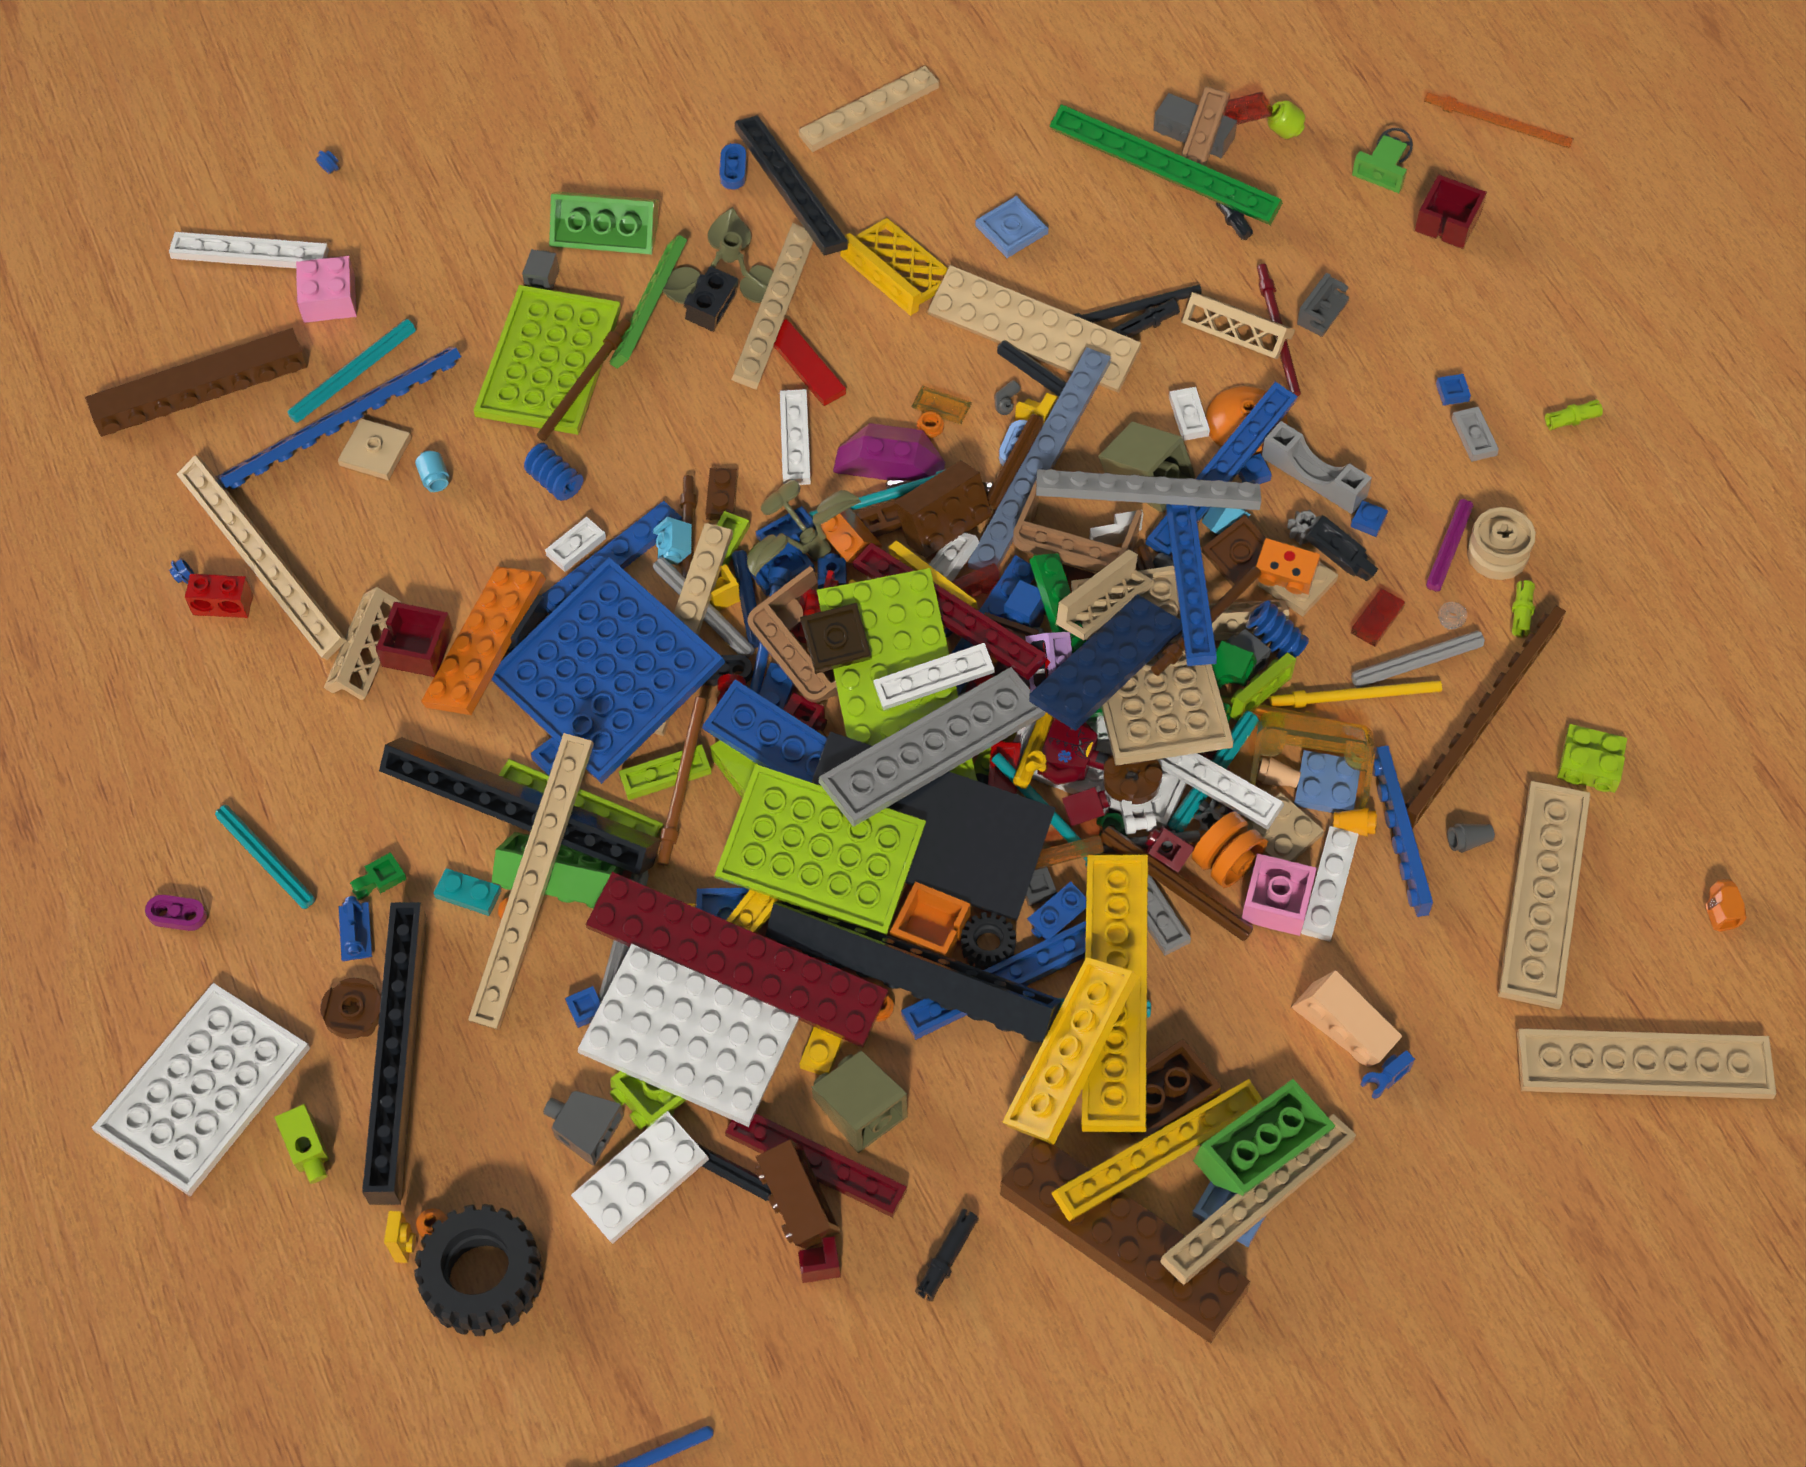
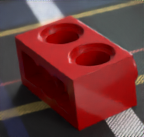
M190 574L185 593V600L192 614L197 616L248 618L253 593L246 576Z

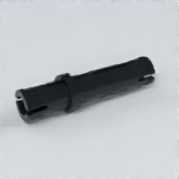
M1171 298L1155 308H1147L1145 313L1111 329V331L1129 338L1150 327L1156 328L1161 325L1162 321L1178 315L1180 312L1179 305L1175 299Z
M961 1209L959 1216L936 1256L928 1261V1270L915 1289V1292L921 1298L925 1299L927 1295V1301H933L944 1279L950 1277L953 1263L974 1226L979 1221L978 1216L970 1211L967 1216L968 1211Z

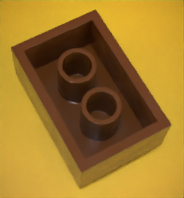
M962 460L894 501L907 544L925 558L992 516L980 472Z
M1184 1038L1147 1062L1146 1132H1130L1137 1143L1220 1096L1221 1084Z
M788 1140L756 1156L759 1165L755 1167V1170L762 1184L767 1183L772 1192V1195L768 1196L775 1213L780 1212L786 1223L782 1225V1230L789 1243L794 1242L796 1246L809 1249L821 1243L822 1238L833 1237L841 1233L801 1145Z

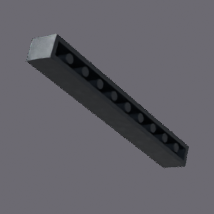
M403 737L385 744L379 771L530 832L544 794ZM574 805L561 844L640 875L653 867L661 839Z
M782 900L773 903L766 937L774 939L775 942L787 947L792 946L800 949L803 954L810 957L826 959L835 967H847L855 970L861 977L881 980L887 987L894 989L902 988L911 992L916 998L933 1000L938 1002L942 1008L967 1013V1016L973 1020L988 1021L995 1024V1027L999 1030L1014 1031L1022 1034L1028 1041L1043 1043L1060 1010L1061 999L889 934L885 935Z
M421 902L390 903L362 1193L369 1205H401L427 917Z

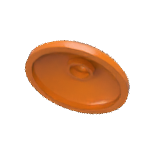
M1241 386L1227 389L1218 394L1211 401L1206 413V420L1210 429L1209 435L1212 440L1222 447L1251 412L1245 409L1252 410L1267 391L1255 387ZM1287 414L1281 420L1285 424H1287ZM1264 442L1253 455L1262 454Z

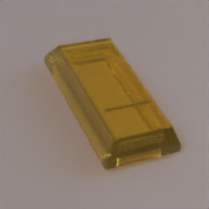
M922 386L912 404V408L924 413L935 412L942 419L961 425L972 402Z

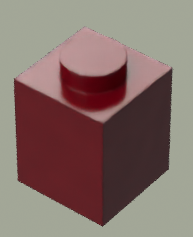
M1100 785L1062 798L1071 826L1110 813L1108 809L1111 806L1110 797L1106 790L1101 789Z

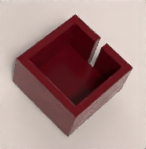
M1438 174L1419 210L1415 232L1434 239L1441 236L1442 242L1464 249L1482 213L1487 192Z
M394 602L386 621L387 628H383L376 646L381 666L435 677L454 631L448 612Z

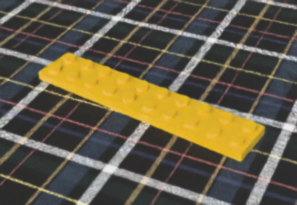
M1087 855L1085 959L1089 957L1128 969L1139 977L1082 1088V1132H1146L1148 855Z

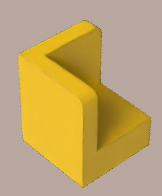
M1047 393L1041 403L1031 399H1026L1024 403L1019 401L1016 405L1015 421H1028L1030 415L1036 414L1044 419V425L1057 402V396Z
M726 564L721 566L722 577L717 579L714 591L711 592L710 604L717 611L740 602L739 584Z

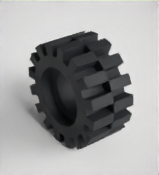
M983 912L980 919L975 915L972 917L971 923L969 921L966 922L965 929H962L961 949L964 958L967 957V963L970 965L975 963L976 968L981 969V966H985V969L1014 956L1016 933L1011 922L1006 924V917L1001 916L1000 919H997V913L992 912L991 917H987V913ZM985 933L995 934L1000 939V945L994 950H983L977 944L978 937Z

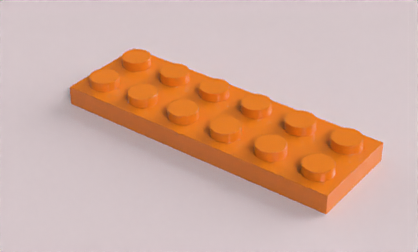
M499 566L495 568L421 700L426 708L472 715L511 644L512 634L536 599L546 580L542 572Z

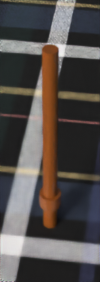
M695 697L665 828L661 829L660 833L661 846L657 864L662 866H668L672 847L677 843L678 821L707 701L703 697Z

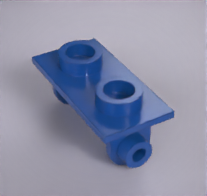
M1070 881L1027 919L1034 926L1031 929L1034 936L1038 939L1043 936L1049 941L1086 909L1087 898Z
M347 897L342 906H339L341 960L349 961L372 957L369 902L360 903L357 901V897Z

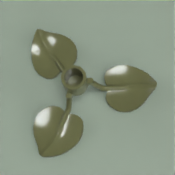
M731 208L720 215L708 231L710 245L715 249H719L711 266L715 268L721 258L727 263L738 260L741 272L745 276L740 282L742 295L752 302L761 303L773 271L765 266L755 265L747 272L743 260L744 255L740 252L749 246L751 232L735 210ZM690 267L677 268L671 272L663 293L671 300L684 304L689 293L693 294L696 290L695 285L700 273Z
M795 480L786 482L777 492L772 493L761 505V511L765 515H770L784 506L803 531L799 537L801 542L798 543L783 533H780L777 537L773 534L765 537L748 554L747 565L750 572L756 577L759 570L785 548L787 542L800 549L803 554L807 552L814 561L824 558L825 555L830 553L831 546L825 540L827 536L823 532L821 524L846 509L861 503L860 499L847 490L833 493L817 507L818 513L813 516V523L817 530L813 528L807 529L788 504L790 500L799 494L800 485Z

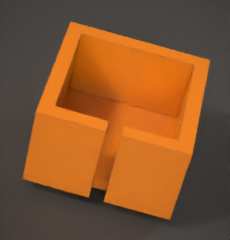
M915 882L890 931V935L952 958L957 948V941L960 942L962 929H965L966 922L970 921L971 904Z

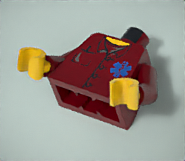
M1054 718L1042 751L1035 750L1027 755L1033 761L1026 764V770L1028 772L1038 770L1037 774L1056 785L1084 781L1090 767L1104 770V764L1111 754L1096 750L1098 734L1094 732L1087 722L1075 731Z

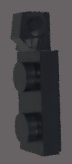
M1323 515L1305 536L1307 541L1352 576L1356 575L1368 581L1378 570L1375 565L1367 560L1366 549Z

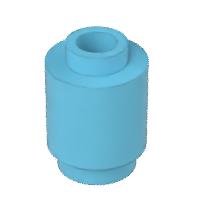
M430 450L421 453L416 459L415 465L423 486L430 492L444 490L448 486L449 474L441 454Z

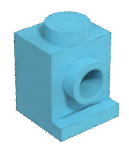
M666 517L654 528L653 533L658 535L656 539L658 559L663 557L670 564L678 565L691 554L692 524Z

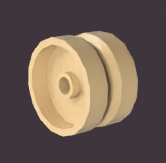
M1492 508L1480 514L1474 523L1472 535L1468 543L1467 556L1471 566L1478 573L1490 579L1504 580L1520 574L1528 563L1535 543L1536 532L1532 522L1523 513L1512 508Z

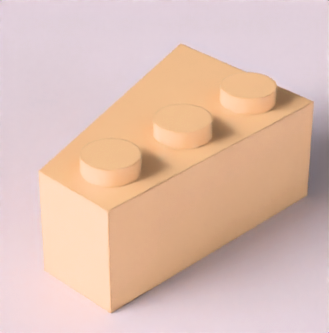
M1336 970L1314 981L1291 1006L1297 1013L1352 1054L1355 1060L1367 1067L1379 1063L1402 1037Z

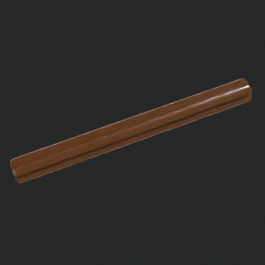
M1108 826L1103 831L1100 837L1103 843L1120 855H1148V875L1240 940L1245 941L1250 936L1253 927L1167 865L1148 854L1147 851L1113 827Z

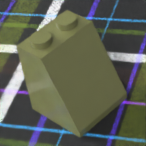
M1133 421L1098 456L1105 473L1177 479L1196 478L1182 436ZM1147 503L1159 512L1163 513L1166 510V504Z
M862 1051L854 1056L852 1054L846 1056L839 1063L838 1068L831 1073H823L813 1083V1099L857 1153H860L908 1117L907 1094Z

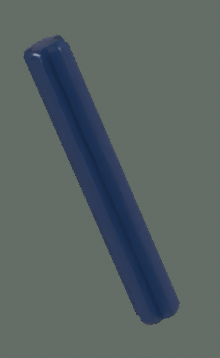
M744 550L734 551L732 553L736 581L739 584V597L747 639L753 648H757L760 641L748 625V615L757 605L751 574L747 565V553Z

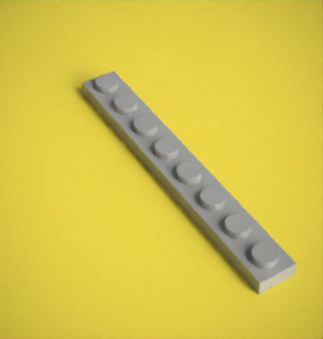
M1037 469L1036 496L1260 510L1261 506L1260 484L1250 482L1239 483L1221 480H1195L1191 478L1177 479L1110 473L1100 474L1081 471L1069 472L1052 469Z

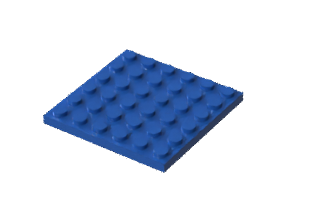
M609 557L500 662L491 681L559 744L564 733L593 741L594 746L586 770L602 784L725 661L723 657Z

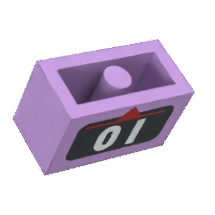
M1052 632L1025 636L1026 642L1044 652L1047 658L1045 663L1029 679L1031 691L1038 687L1072 655L1070 632Z

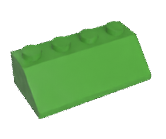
M559 191L551 193L549 246L652 254L658 228L659 199Z
M514 832L496 848L491 883L500 884L502 888L507 890L512 889L530 835ZM561 844L544 896L558 897L559 901L566 903L575 901L586 903L587 907L594 908L611 873L614 872L622 876L624 869Z
M1292 1079L1204 1142L1193 1161L1214 1185L1243 1196L1332 1131L1336 1125L1299 1084Z

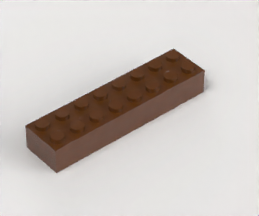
M1034 1138L1002 1179L1000 1195L1211 1344L1246 1295L1250 1280L1216 1257L1183 1285L1160 1261L1165 1253L1186 1236L1122 1191L1073 1220L1068 1221L1052 1193L1090 1169L1054 1144Z

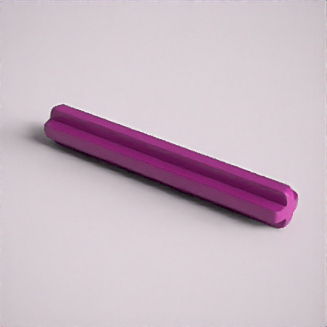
M1461 499L1458 502L1427 580L1426 587L1429 590L1438 592L1442 588L1473 508L1471 501Z

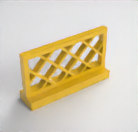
M888 218L856 236H853L851 233L845 235L848 240V249L840 251V257L910 316L918 312L920 304L935 296L942 281L932 280V274L944 277L948 270L946 266ZM887 229L893 236L878 235V233ZM862 242H875V246L866 247ZM878 243L893 244V249L878 248ZM896 245L908 246L911 251L896 250ZM878 256L892 257V262H884ZM896 258L911 259L910 264L895 263ZM914 259L924 260L929 266L914 265ZM896 271L910 272V277H902ZM913 272L928 274V279L913 278ZM914 286L928 287V290L921 293Z

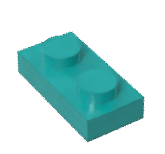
M445 868L433 894L436 899L490 916L502 890L499 885Z

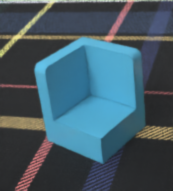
M1210 507L1202 523L1212 532L1219 535L1244 515L1249 518L1251 514L1245 509Z

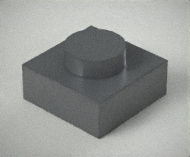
M1047 867L1034 871L1025 897L1028 906L1050 900L1057 894Z

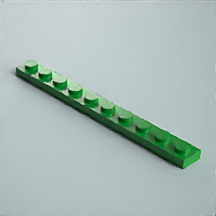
M1060 105L1049 126L1051 130L1270 226L1283 204V201L1278 197L1065 105Z

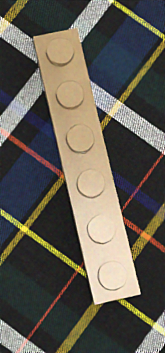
M923 66L798 130L799 137L814 152L939 88V81L926 66Z

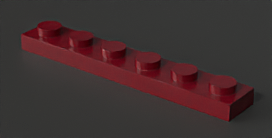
M756 1113L749 1127L732 1120L725 1131L726 1137L761 1154L788 1140L798 1143L803 1147L818 1182L892 1218L907 1192V1186Z

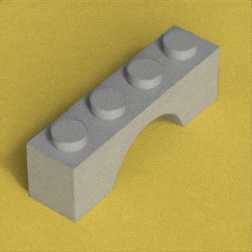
M1280 421L1266 436L1262 451L1263 459L1350 514H1353L1360 506L1362 500L1364 501L1367 498L1372 477L1350 463L1344 467H1335L1323 462L1309 449L1304 435L1284 422Z

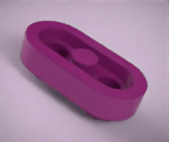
M157 895L151 898L145 907V913L149 921L158 927L194 931L203 926L207 918V913L202 903L191 898ZM162 911H167L164 916H159ZM196 915L194 919L188 920L189 916Z

